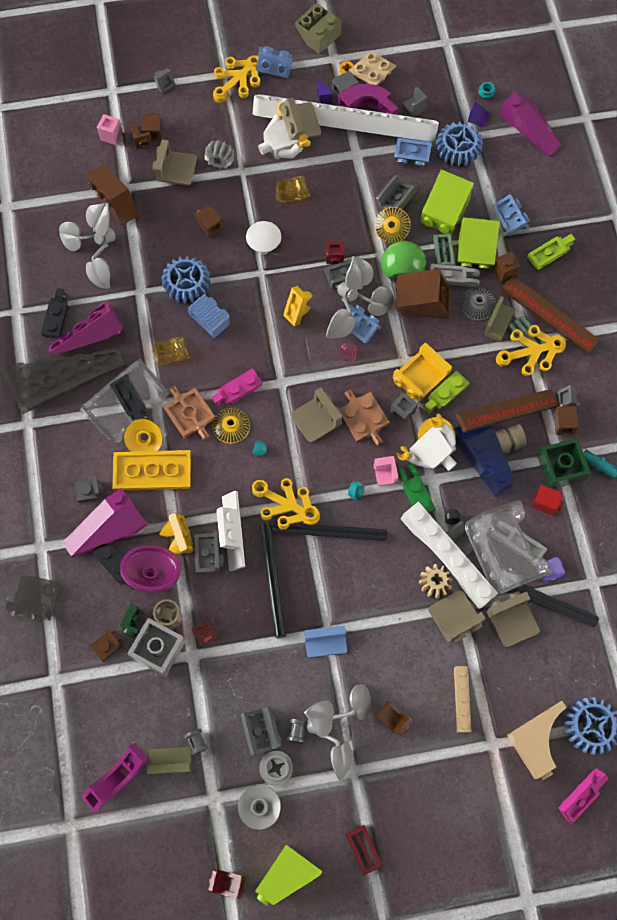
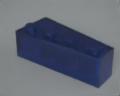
M461 426L454 429L456 444L493 495L497 497L510 489L515 479L493 426L465 433Z

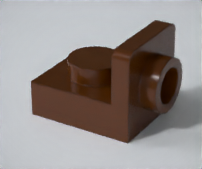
M136 121L129 122L136 149L145 148L153 144L150 132L143 133L141 126L137 127Z
M107 628L105 630L106 633L90 645L102 662L122 648V645L119 643L122 639L115 630L111 632Z

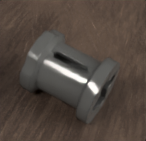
M290 719L291 729L287 741L305 744L303 738L307 722Z
M201 728L191 731L184 736L191 747V756L209 749L202 738Z

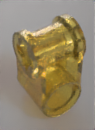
M296 176L279 180L276 183V199L281 203L307 198L310 195V191L305 184L306 178L304 176Z
M179 336L156 343L152 349L154 361L159 365H165L187 359L190 353L186 350L185 338ZM160 352H165L164 355H158Z

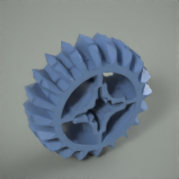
M453 122L451 126L447 124L445 128L441 129L436 141L437 153L440 154V159L445 158V163L450 161L451 166L457 163L458 167L461 163L466 166L468 162L472 164L474 160H477L483 145L478 129L474 130L473 125L469 127L467 123L462 125L461 122L457 125Z
M186 256L183 260L179 257V261L173 259V264L167 263V269L163 270L164 275H162L161 279L165 293L169 294L171 299L176 298L177 302L182 299L183 303L190 300L193 303L194 298L199 299L200 295L206 294L205 290H209V284L211 283L209 278L210 272L201 260L196 261L195 257L189 260V257ZM197 274L200 276L198 283L195 281ZM174 277L177 278V283L175 285L172 284Z
M592 697L590 701L588 698H584L582 702L578 700L575 702L576 707L571 706L569 708L572 713H567L566 717L571 721H565L564 725L570 726V729L566 730L565 733H572L573 737H570L569 741H577L574 746L575 748H579L582 745L583 753H586L589 749L591 755H595L596 750L600 755L604 753V749L607 752L610 751V745H617L615 740L617 739V718L615 719L614 717L617 711L609 710L612 706L610 703L604 706L603 699H600L597 703L596 697ZM587 709L596 710L603 716L597 718L592 713H589ZM581 714V719L583 720V728L579 730L578 718ZM600 721V723H598L594 727V729L586 731V729H588L593 722L596 723ZM607 722V724H608V733H607V736H606V738H605V736H604L605 733H604V731H603V725ZM590 734L595 739H598L600 743L590 742L583 736Z

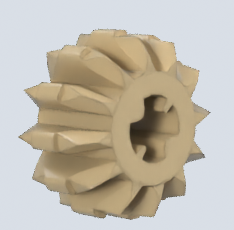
M434 564L433 570L427 566L426 572H421L420 576L423 579L419 580V584L424 585L421 589L422 592L429 591L428 597L434 593L435 598L438 599L440 594L444 597L447 595L446 590L451 591L452 587L449 584L453 583V579L447 578L451 572L447 571L444 573V566L439 570L437 564ZM434 578H437L438 585L433 581Z

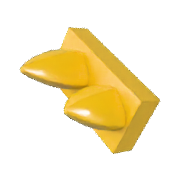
M298 286L292 287L283 314L293 326L300 325L302 316L311 308L306 304L311 299L312 293L302 291Z
M174 513L168 516L170 521L163 526L159 534L164 537L175 536L169 550L175 554H191L195 552V546L184 515Z

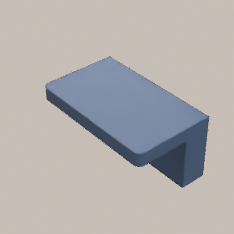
M345 625L304 631L308 658L347 653Z

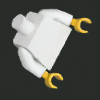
M280 103L277 106L279 113L275 114L265 129L264 143L258 145V148L262 155L271 152L275 159H292L302 152L303 146L309 147L311 143L306 134H301L298 140L290 141L280 109L283 103Z
M436 414L439 421L430 419L432 428L409 449L411 452H408L407 448L402 446L401 450L405 453H397V456L400 460H407L417 466L434 469L442 464L450 471L457 464L450 456L456 450L455 435L453 429L442 420V416Z

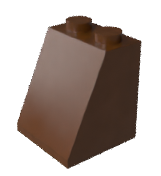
M440 269L400 274L395 283L397 297L394 299L395 308L398 309L402 316L447 319L450 312L451 286Z

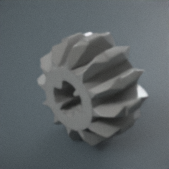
M219 140L217 142L211 141L205 149V160L208 161V164L213 165L214 168L218 167L220 170L222 167L227 169L228 166H231L234 160V150L231 149V145H227Z

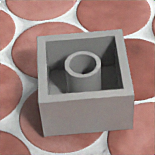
M148 618L127 654L133 660L166 677L186 640L182 635Z

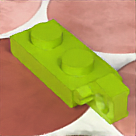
M572 234L563 239L557 236L530 252L527 258L539 270L566 254L570 250V246L574 244L575 238Z
M456 370L427 398L430 401L425 404L424 410L430 414L435 408L439 410L441 408L444 409L469 386L470 382Z

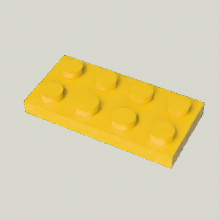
M191 451L114 452L113 491H117L120 488L123 491L191 489Z

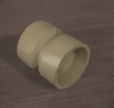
M519 424L509 426L507 430L500 429L492 432V441L499 455L511 452L512 448L518 450L527 446L525 433Z
M164 599L154 607L153 615L157 623L170 630H175L180 626L183 616L176 602Z

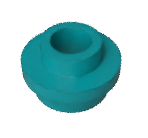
M484 82L479 87L478 93L482 98L490 99L495 95V87L491 82Z
M353 481L349 487L348 495L353 500H357L359 497H362L364 487L362 482Z

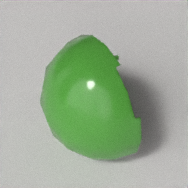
M410 241L395 242L382 255V271L388 279H396L400 274L425 271V254L415 243Z

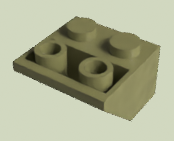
M316 3L295 22V26L307 46L320 54L341 35L342 20Z

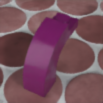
M357 84L346 88L338 94L337 105L341 107L355 109L372 107L382 113L397 115L398 109L396 104L390 101L391 93L377 85Z
M134 742L106 774L87 788L81 798L96 813L134 780L146 766L145 762L148 760V757Z

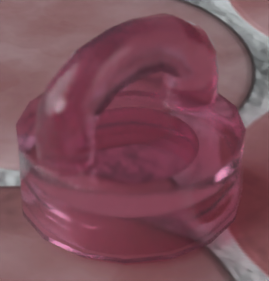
M350 342L343 343L339 348L340 358L348 362L353 361L357 356V347Z

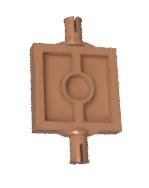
M176 386L171 387L169 391L174 396V399L163 408L183 439L196 432L200 434L203 440H206V437L208 439L210 435L204 427L216 418L199 392L194 388L187 393L181 394Z
M349 389L344 394L350 402L340 408L343 413V421L357 443L365 438L372 437L376 446H379V443L382 444L383 441L378 433L382 428L390 425L389 420L371 392L356 398L352 390Z

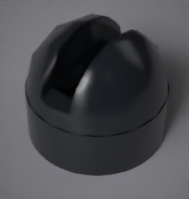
M451 508L445 512L446 524L455 525L461 521L459 511Z

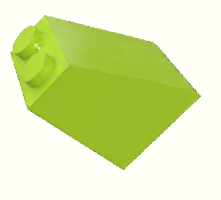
M441 170L424 206L420 222L427 227L438 229L444 234L453 235L469 204L474 183Z
M463 218L459 228L457 263H461V266L464 267L479 265L481 269H490V266H494L500 221Z
M286 845L255 892L259 894L257 899L266 906L269 903L275 905L319 877L322 871Z

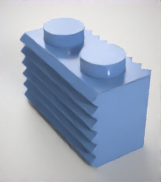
M204 294L188 307L189 315L213 338L230 325L228 312L225 309H220L212 297L208 298Z

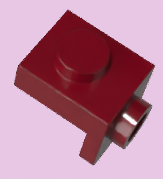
M344 241L326 242V264L335 265L344 262Z
M214 869L209 879L208 891L241 899L246 876Z

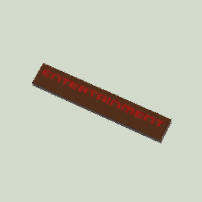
M512 276L502 286V292L587 355L599 343L600 339L515 276Z
M552 389L460 412L456 415V418L465 433L554 409L560 404Z

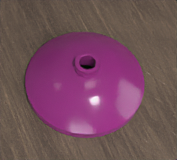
M143 545L133 548L124 555L120 565L121 576L129 586L136 590L150 593L164 591L172 587L178 581L181 572V565L177 556L170 550L156 545Z

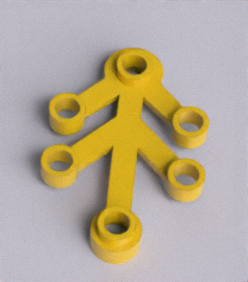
M250 56L247 60H235L233 57H228L225 60L228 69L244 67L242 70L224 71L221 67L214 69L216 79L233 77L223 87H217L213 91V97L217 103L225 102L227 100V92L239 81V96L242 98L248 97L249 89L247 87L246 75L250 71L252 72L250 85L254 88L260 86V78L256 70L258 56Z
M532 325L528 329V335L546 342L539 345L523 336V333L516 329L510 335L511 340L529 348L510 353L505 350L500 351L496 356V363L501 367L509 365L511 360L531 355L527 364L522 368V374L530 376L534 372V365L541 352L548 351L546 358L539 364L540 370L546 372L551 368V362L555 354L561 353L565 349L566 342L563 337L559 335L550 337L541 332L537 325ZM531 329H535L537 333H532ZM514 333L519 334V338H515ZM554 341L559 342L560 346H556ZM502 355H506L508 359L504 360ZM546 363L548 368H544L542 364ZM526 367L530 368V373L525 371Z
M288 478L281 481V489L285 491L286 498L270 491L267 483L263 480H257L253 483L252 492L255 496L266 497L281 505L272 508L264 507L261 510V518L268 521L274 515L293 511L297 515L290 517L281 516L278 518V527L280 529H287L290 524L304 522L307 525H314L319 521L320 512L316 507L311 506L308 488L300 487L297 491V496L303 503L302 507L296 503L292 490V481ZM281 521H286L287 523H286V524H281L280 522H281Z

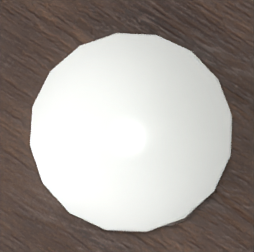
M257 222L247 230L246 241L252 249L258 251L261 255H265L280 244L281 232L271 222Z

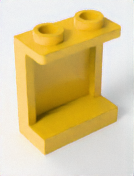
M425 342L410 361L400 370L396 369L394 371L393 380L398 387H403L407 391L411 399H416L420 403L450 375L452 366Z

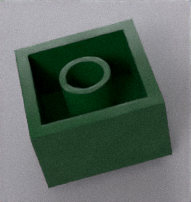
M578 438L541 447L537 453L547 486L551 489L585 481L591 474Z

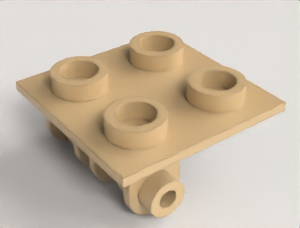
M370 50L349 71L366 82V84L380 85L385 80V77L391 74L396 65Z

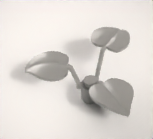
M109 203L94 204L88 207L86 220L88 225L93 228V232H96L95 234L80 236V227L71 221L60 225L59 234L64 246L70 251L80 249V239L94 238L97 244L102 245L92 256V261L86 264V273L93 284L100 288L109 289L111 288L109 266L104 259L96 257L104 248L108 247L107 243L115 240V233L109 228Z
M352 257L345 282L341 283L338 287V294L343 297L342 301L347 310L340 309L332 317L326 333V337L329 339L346 337L354 328L355 318L351 316L352 311L347 301H354L359 297L370 302L368 312L374 316L385 314L394 303L392 291L385 286L375 289L371 299L358 293L357 289H362L363 286L368 285L372 281L374 274L372 266L364 259Z
M358 684L352 689L350 705L353 710L351 712L334 715L333 706L327 700L313 704L304 712L308 717V732L310 734H317L319 737L326 738L336 744L331 750V762L339 780H342L348 773L352 764L353 753L348 742L340 743L339 740L328 734L332 730V720L354 714H356L358 720H363L367 717L371 708V696L366 684Z

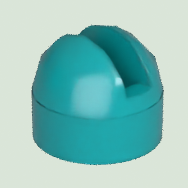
M256 440L252 454L262 456L266 453L267 446L262 441Z

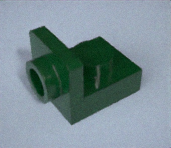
M130 604L119 625L124 630L123 633L132 638L140 633V630L134 628L133 625H137L141 618L140 609L133 604Z

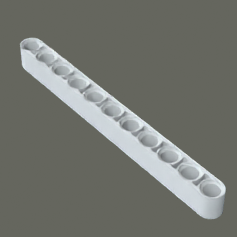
M255 95L253 114L273 118L276 113H279L277 110L278 104L284 103L287 98ZM295 100V104L307 103V101ZM311 102L318 123L321 126L429 142L436 141L439 123L434 120Z

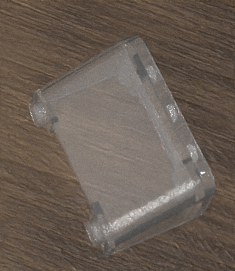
M141 359L134 361L79 408L111 443L121 441L124 438L123 433L127 427L136 419L132 420L131 417L127 416L110 383L128 374L147 411L157 404L161 406L168 400L166 396L170 393Z
M520 500L488 509L468 520L465 525L466 533L486 579L497 591V595L509 592L553 573L546 559L542 557L533 558L518 524L525 518V510Z

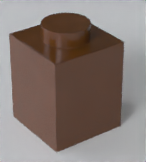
M143 113L142 131L143 133L150 132L152 141H162L161 114Z
M210 205L199 209L195 213L197 225L209 238L223 229L221 217Z
M511 251L496 258L493 271L500 282L503 283L512 276L516 277L521 265Z
M568 404L558 406L553 413L555 435L575 434L578 429L576 406Z

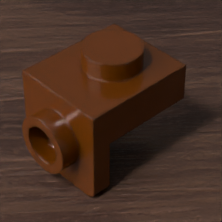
M388 700L375 716L391 732L399 736L409 729L410 723L413 720Z

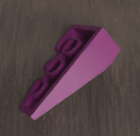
M513 93L503 102L500 116L549 157L562 146L537 105L527 96L521 93Z
M108 300L88 313L89 318L86 321H79L75 324L73 332H66L50 345V355L53 356L108 339L111 336H117L122 331L123 325Z
M120 488L104 499L63 541V545L73 558L93 551L97 546L105 543L107 545L112 544L116 539L131 537L146 527L147 523L129 497Z

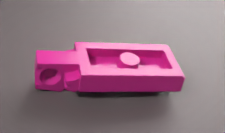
M252 368L218 389V393L212 396V401L216 407L224 402L226 404H233L260 388L263 382Z
M598 768L592 771L559 806V810L569 823L573 824L600 795L599 789L608 780L606 774Z

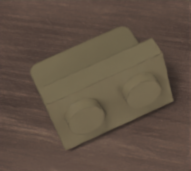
M287 98L280 109L290 141L298 140L301 134H306L308 138L319 136L321 129L313 104L311 102L295 104L294 98Z
M162 140L161 145L157 147V160L153 162L152 166L156 180L190 186L197 163V156L171 151L169 141Z
M321 387L315 390L314 399L291 412L292 420L309 443L315 442L342 424V411L338 406H334L331 402L330 394L327 391L324 392Z
M462 590L454 592L429 607V613L448 643L453 640L455 642L462 640L466 637L465 633L470 630L472 632L479 630L483 627L482 623L486 619L482 612L476 613Z
M520 591L509 595L510 599L506 601L499 599L491 603L492 607L487 611L493 627L505 648L533 637L540 632L527 605V602L530 600L527 592L522 594Z

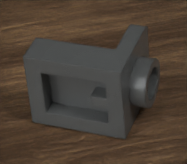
M93 476V480L75 482L78 503L102 499L101 493L104 492V486L97 476Z

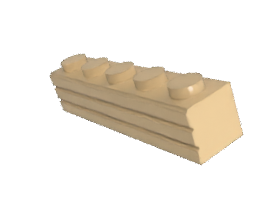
M455 666L457 733H471L468 666Z

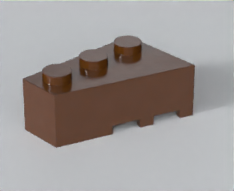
M105 164L86 174L89 179L87 183L92 191L95 190L98 198L104 203H109V210L121 226L139 216L129 189Z

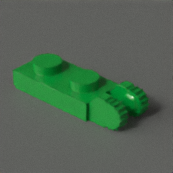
M408 464V470L412 476V479L407 480L404 470L401 467L398 468L397 473L411 506L419 502L428 513L436 511L414 464Z

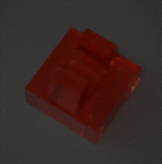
M209 619L191 628L200 647L219 638Z

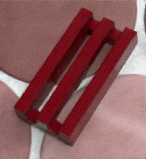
M365 825L345 834L363 875L383 866ZM361 831L363 832L368 842V845L374 855V858L377 862L376 865H373L369 857V854L363 844V841L359 835V832ZM353 835H355L370 867L368 869L365 868L351 838Z

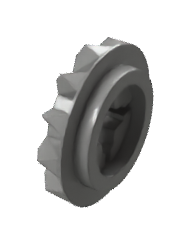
M281 751L267 753L260 762V775L270 785L278 786L286 783L293 772V764L290 757ZM271 760L277 765L284 763L280 768V777L276 772L268 774L270 769L273 768Z

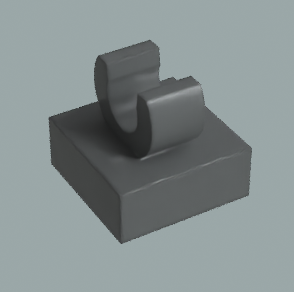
M168 68L154 73L155 76L153 77L161 93L176 85L171 70Z
M569 385L557 391L560 405H580V402H577L579 393L576 392V386Z

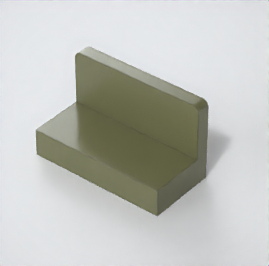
M502 296L484 332L485 336L501 342L515 312V309L502 304L504 300Z
M190 747L149 750L148 775L192 773Z

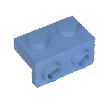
M268 46L260 47L256 70L288 78L292 65V55L284 50L279 52Z
M398 138L394 160L401 164L414 162V165L424 167L425 164L428 165L432 142Z

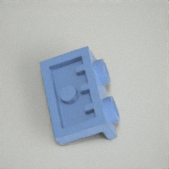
M510 194L492 205L509 236L523 227L526 229L530 228L527 223L530 221L525 212L522 213L519 209L522 205L518 198L514 199Z
M349 304L352 311L351 316L355 318V325L351 333L367 344L376 330L381 329L382 326L378 324L379 320L373 315L367 316L364 313V308L358 304L355 306Z

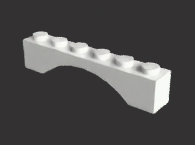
M419 502L403 514L401 520L439 557L455 577L465 595L478 609L498 594Z

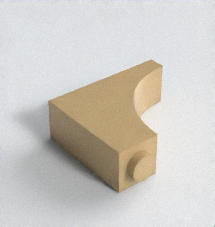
M563 701L555 704L507 735L534 779L541 777L542 780H545L553 775L551 770L556 768L550 753L549 735L555 719L567 708Z

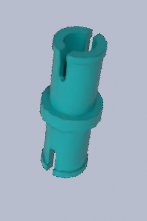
M587 449L584 451L587 463L595 467L594 470H600L612 477V479L616 478V466L605 461L606 458H600Z

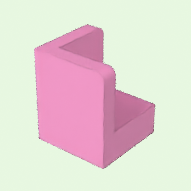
M103 114L97 126L101 141L114 145L117 144L122 134V127L118 118Z
M394 456L375 459L374 469L378 486L397 484L398 473Z

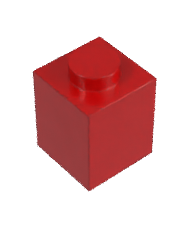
M540 485L531 508L553 516L563 506L564 500H561L563 493Z

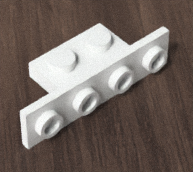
M238 491L222 496L223 507L217 509L220 547L227 548L228 565L231 572L245 567Z

